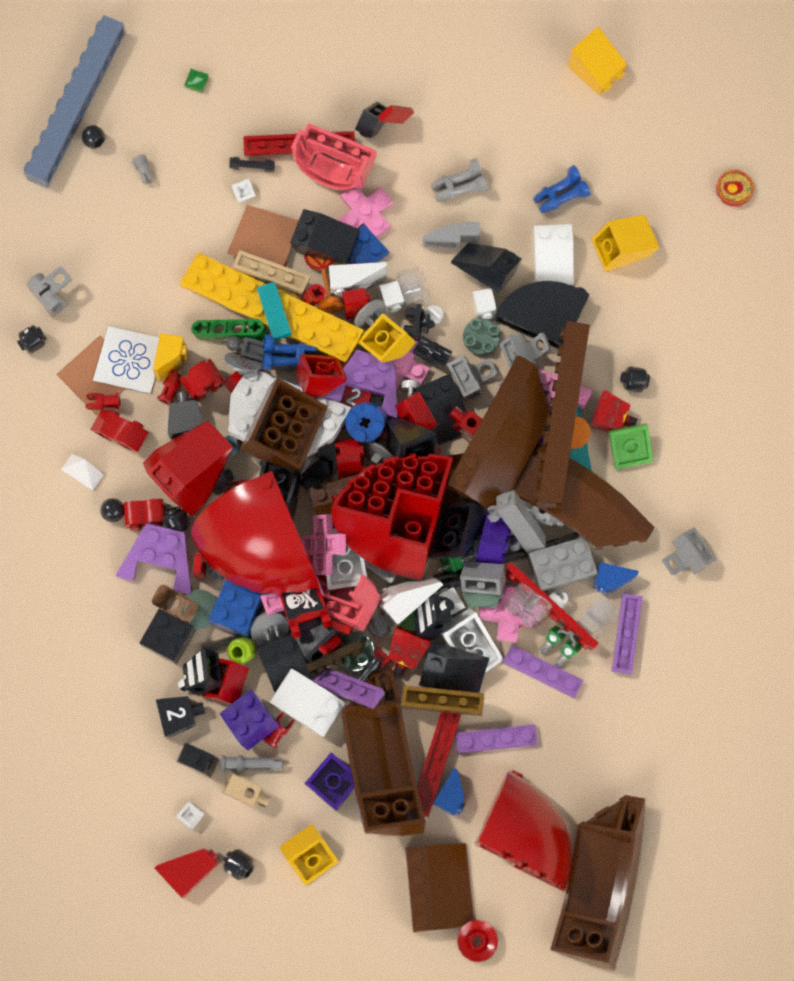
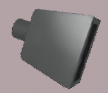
M186 391L178 392V402L169 404L168 435L170 439L177 438L203 423L197 400L189 401V393Z

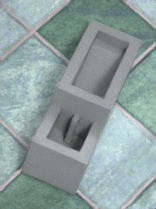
M480 222L455 223L436 229L423 236L422 247L459 249L460 242L478 243Z

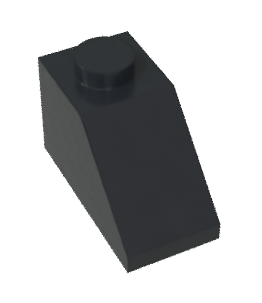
M375 102L364 109L355 130L360 132V135L365 138L371 139L377 135L385 122L380 121L378 116L388 107Z

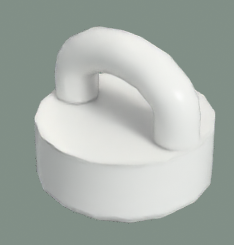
M428 306L425 310V314L431 315L430 320H433L435 325L441 323L444 313L439 306Z
M404 380L401 382V390L407 392V397L413 395L415 388L420 386V383L415 380Z
M556 590L549 594V597L562 609L566 606L569 597L565 591Z

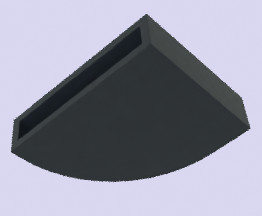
M557 281L530 283L515 290L503 301L495 314L494 321L533 339L540 333H545L550 346L558 350L559 345H563L564 339H560L562 327L566 328L567 321L578 322L590 294L581 287L576 288Z

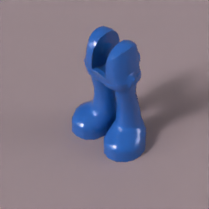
M572 165L568 168L567 176L563 180L550 187L542 188L533 197V201L540 203L549 197L551 200L539 208L541 213H546L558 209V206L574 198H586L591 195V192L584 180L581 181V175L577 167ZM576 185L573 189L556 197L555 194L559 193L560 191L568 187Z
M265 334L262 368L263 370H270L274 366L298 367L300 356L304 354H317V347L306 345L305 343L280 344L274 342L272 335ZM269 353H288L295 354L296 356L281 357L274 356Z

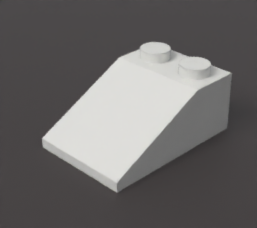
M572 224L534 226L532 240L535 282L557 281L573 286Z
M386 262L329 266L331 296H336L343 300L342 292L361 288H365L366 291L386 280Z
M336 528L332 529V534H338ZM347 544L346 554L332 555V575H326L328 590L357 586L361 574L367 577L364 559L356 554Z
M431 575L423 577L422 581L412 580L390 586L379 592L382 598L378 604L394 622L399 624L442 587L443 584Z
M470 607L451 618V625L439 634L445 645L488 657L489 662L486 672L504 660L477 613Z
M290 669L269 703L322 737H324L345 704L344 701L293 669Z

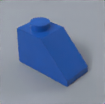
M600 562L597 567L598 574L595 577L593 588L602 594L612 593L635 579L639 571Z
M455 768L433 805L453 817L456 813L460 815L466 805L463 803L465 796L458 770Z

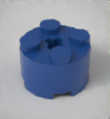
M365 401L350 409L346 416L345 424L352 438L359 442H369L375 440L384 432L387 416L380 405ZM363 417L370 419L368 426L363 424Z

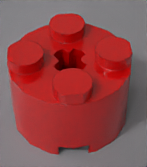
M211 358L208 360V363L203 360L188 370L190 372L188 376L184 377L182 375L179 379L191 398L197 400V403L205 399V394L211 390L213 393L218 391L224 382V377Z
M355 439L334 441L339 479L361 474V471L365 469L362 442Z

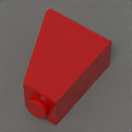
M203 848L155 866L154 869L184 899L220 863L217 861L218 855L212 849L207 851V849Z

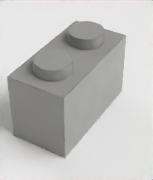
M465 561L460 576L462 592L501 595L505 583L504 564Z

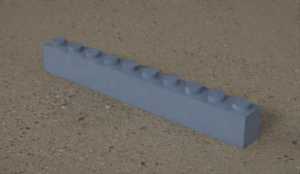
M104 15L101 21L97 22L95 33L88 39L85 52L81 53L80 62L73 69L72 78L69 83H66L62 98L58 99L54 114L50 115L46 130L42 131L38 146L33 148L32 157L25 164L24 174L27 180L46 188L49 187L126 33L124 23Z

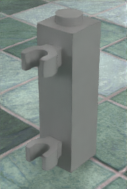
M513 490L496 496L497 506L487 508L491 514L488 515V519L491 522H496L502 517L514 534L509 538L512 543L509 545V548L512 551H517L523 547L527 554L545 549V533L516 491Z

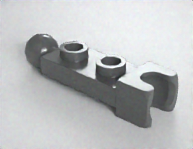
M231 336L227 339L226 346L229 350L236 351L240 349L241 357L262 363L264 354L262 341L245 337L243 343L236 336ZM269 353L274 356L295 357V354ZM292 366L274 367H277V369L290 372Z

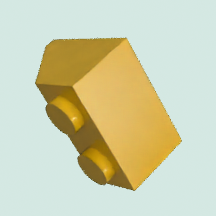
M383 313L358 341L362 347L382 363L404 357L416 343L407 332Z
M160 333L153 372L157 381H163L168 376L170 370L176 369L178 371L184 366V361H188L189 350L182 336Z
M313 823L279 847L305 886L339 862Z

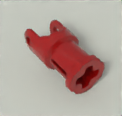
M176 369L170 370L163 382V390L157 397V400L167 405L174 403L173 399L176 391H179L181 387L179 380L181 374Z
M116 392V394L88 393L86 395L87 399L96 400L95 403H87L85 405V408L88 410L120 409L121 407L120 392Z
M283 711L275 719L280 727L263 739L265 743L274 749H277L278 742L283 735L289 732L295 722L292 719L288 726L283 728L280 724V719L284 715Z

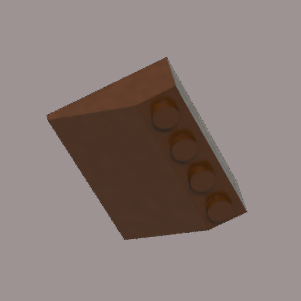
M277 377L268 387L240 449L257 459L300 471L328 406Z
M466 843L405 848L413 932L462 928L468 922L474 921Z

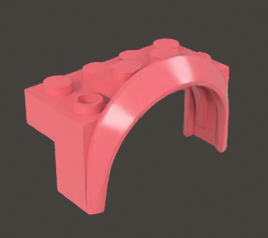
M309 123L304 131L299 129L291 146L293 161L296 162L304 174L321 185L338 190L356 187L362 189L377 158L376 150ZM321 153H324V154H326V155H329V156H331V157H334V158H336V159H339V160H341V161H344V162H346V163H348V164H344V163L335 161V160H333V159H331V158H329V157H327V156H325V155H323V154H321ZM315 154H317V156H316V158H315V160H314V162H313V164H312V166H311V162H312V160H313Z
M307 555L313 568V557ZM361 574L357 586L332 589L331 593L328 594L330 590H328L326 575H317L324 593L322 597L330 619L364 631L382 598L377 592L374 582Z

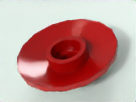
M470 921L463 925L458 933V949L469 961H486L497 950V933L493 926L485 921ZM475 937L481 939L479 945L474 944L473 940Z

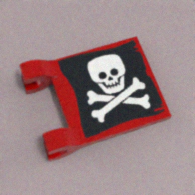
M319 587L300 593L289 592L279 595L294 639L301 637L298 627L300 623L321 617L324 628L332 626Z

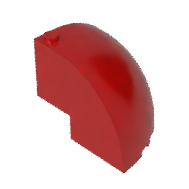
M410 454L405 458L391 457L385 459L381 464L376 466L372 464L363 469L361 474L355 478L352 477L349 480V484L343 490L341 489L333 503L332 519L338 534H346V544L356 554L371 564L391 573L422 581L444 501L453 457L428 454L427 457Z
M272 471L242 483L224 493L208 505L195 520L191 536L198 552L202 553L205 561L215 572H218L232 584L248 588L253 592L263 594L265 592L276 593V595L289 592L300 593L320 587Z
M514 770L512 772L508 771L486 815L483 827L474 845L510 862L509 865L564 892L569 881L572 864V848L565 822L555 805L543 792L524 780L521 773Z

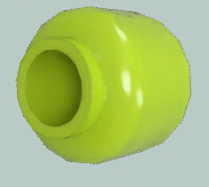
M240 637L229 644L227 653L231 661L244 664L255 657L257 648L250 638Z

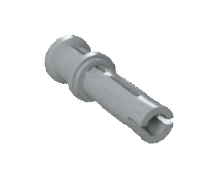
M221 755V773H225V771H238V773H242L244 770L282 771V757L244 758L242 755H238V757H225V755Z

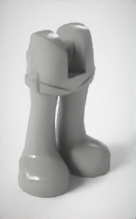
M477 158L470 161L467 170L450 176L444 175L431 184L433 191L447 187L446 190L435 195L437 201L451 200L455 196L472 191H488L487 182L484 175H482ZM476 178L469 183L453 187L454 184Z

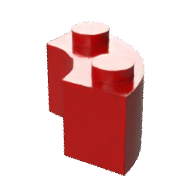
M112 409L109 411L101 410L90 430L110 442L111 440L115 441L123 448L138 452L149 433L143 429L144 425L135 420L131 422L119 417L120 414Z

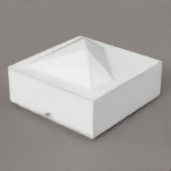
M249 178L231 185L238 203L256 196Z
M188 801L176 817L193 830L205 813Z

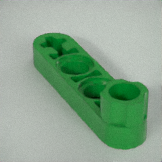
M259 319L198 320L191 327L194 336L201 340L228 339L231 336H236L239 339L249 337L263 342L264 335L268 334L263 322ZM237 325L243 326L241 332H239V333H234V332H233V328H234L235 326H237ZM217 326H224V330L221 333L214 332ZM200 327H203L204 330H201V333H198L197 330H200Z

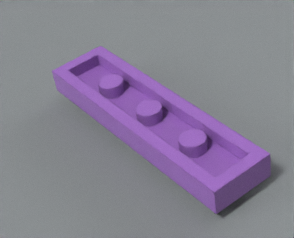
M622 594L611 672L632 674L643 596Z
M511 645L503 661V664L573 699L583 682L582 679L514 645Z
M329 668L319 673L313 681L331 693L372 709L375 708L385 694L382 688Z
M535 724L455 733L457 754L537 745Z

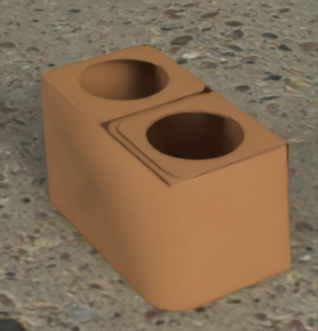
M160 585L152 598L154 606L188 623H191L200 606L188 596L166 585ZM171 597L179 599V606L174 610H170L167 607V601ZM185 605H188L185 612L182 615L183 607Z

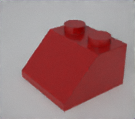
M317 355L300 356L296 375L303 392L311 397H324L346 382L347 377L338 358Z
M219 659L223 686L198 696L231 705L241 697L249 668L231 660Z

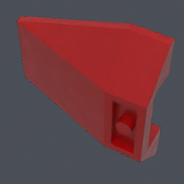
M206 421L155 449L143 462L146 473L170 500L193 517L207 503L234 447L210 421Z

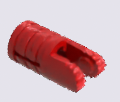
M314 284L304 292L303 302L312 306L319 303L325 297L323 286Z

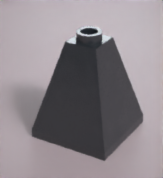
M401 417L387 422L386 435L393 457L405 458L410 454L428 457V454H434L436 433Z
M315 618L298 624L301 637L295 639L304 657L308 661L313 662L323 655L318 649L333 637L341 635L332 627L324 628L322 621Z

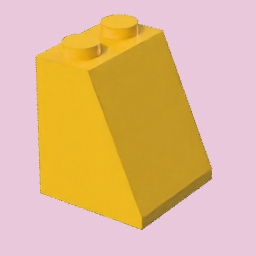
M598 26L571 50L568 67L598 95L604 91H609L613 86V82L621 80L626 74L627 63Z
M646 215L609 221L591 238L605 272L647 258L660 248Z

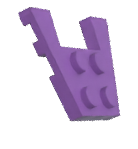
M357 350L343 368L347 377L346 382L325 395L324 398L340 403L345 386H349L384 397L382 408L386 412L387 418L396 419L397 408H395V405L397 404L394 361L382 363L372 354Z
M147 523L116 573V577L133 581L138 561L177 570L173 589L190 594L192 586L190 583L191 575L188 564L186 532Z

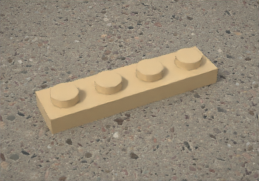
M239 250L232 266L233 270L269 283L275 282L277 286L304 295L310 281L309 275Z

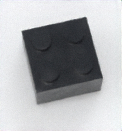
M158 609L139 644L143 648L177 665L196 630L192 625Z

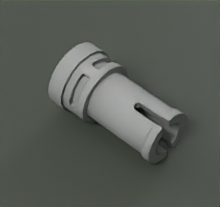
M142 154L133 158V165L139 171L143 183L149 184V179L153 182L155 178L149 169L146 155Z

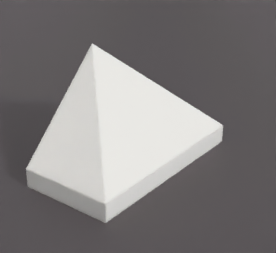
M74 454L69 457L61 468V471L92 491L104 476L103 473L88 461Z

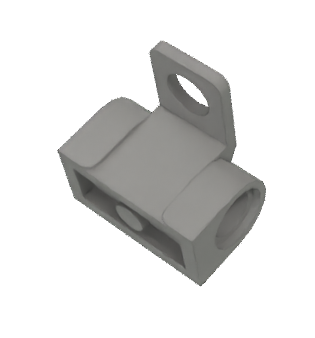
M60 266L46 277L42 273L34 275L28 281L27 286L53 318L67 307L66 302L57 292L68 285L72 278ZM57 274L65 276V280L62 283L54 281Z
M523 333L514 334L500 343L510 368L519 355L534 363L538 370L535 360L551 349L545 333H540L529 342H527ZM540 339L544 343L543 350H540L538 347V341Z
M462 355L447 364L463 397L468 400L483 393L484 390L481 384L498 374L491 359H486L471 367L467 357ZM485 365L491 368V372L487 376L481 374V368Z
M694 527L681 534L672 542L677 551L662 559V562L673 576L688 567L695 575L717 559ZM670 560L676 562L677 569H674L670 565Z

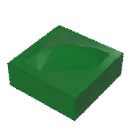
M190 69L185 82V88L203 93L209 77L208 74Z

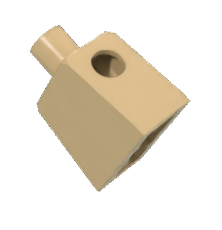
M234 774L229 775L221 792L249 806H254L256 803L266 807L270 796L260 792L262 787ZM246 789L252 791L250 797L245 796Z

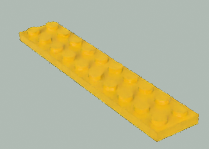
M197 252L179 283L180 286L248 319H259L265 327L269 328L257 291V287L266 284ZM278 290L292 335L287 337L299 343L317 347L318 352L326 356L336 357L340 362L347 364L358 345L359 339L363 336L364 330Z

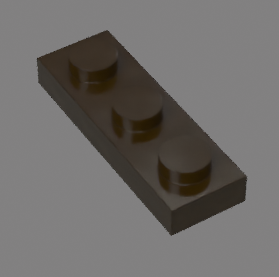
M358 640L306 664L308 672L319 674L327 670L326 666L331 664L336 666L345 662L344 658L350 655L352 658L357 657L363 653V649L367 648L363 640Z

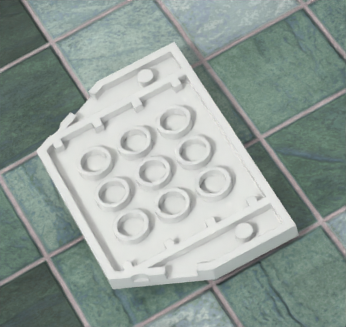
M262 371L244 373L230 395L229 436L244 442L268 387L277 377ZM287 382L288 384L294 386L295 388L303 392L301 387ZM313 397L327 405L328 408L307 456L318 452L317 449L325 444L329 445L335 440L346 422V416L351 407L325 399L324 397Z

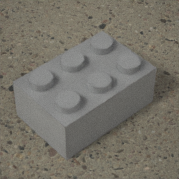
M584 537L531 552L527 557L535 584L544 593L593 579L598 574L587 540Z

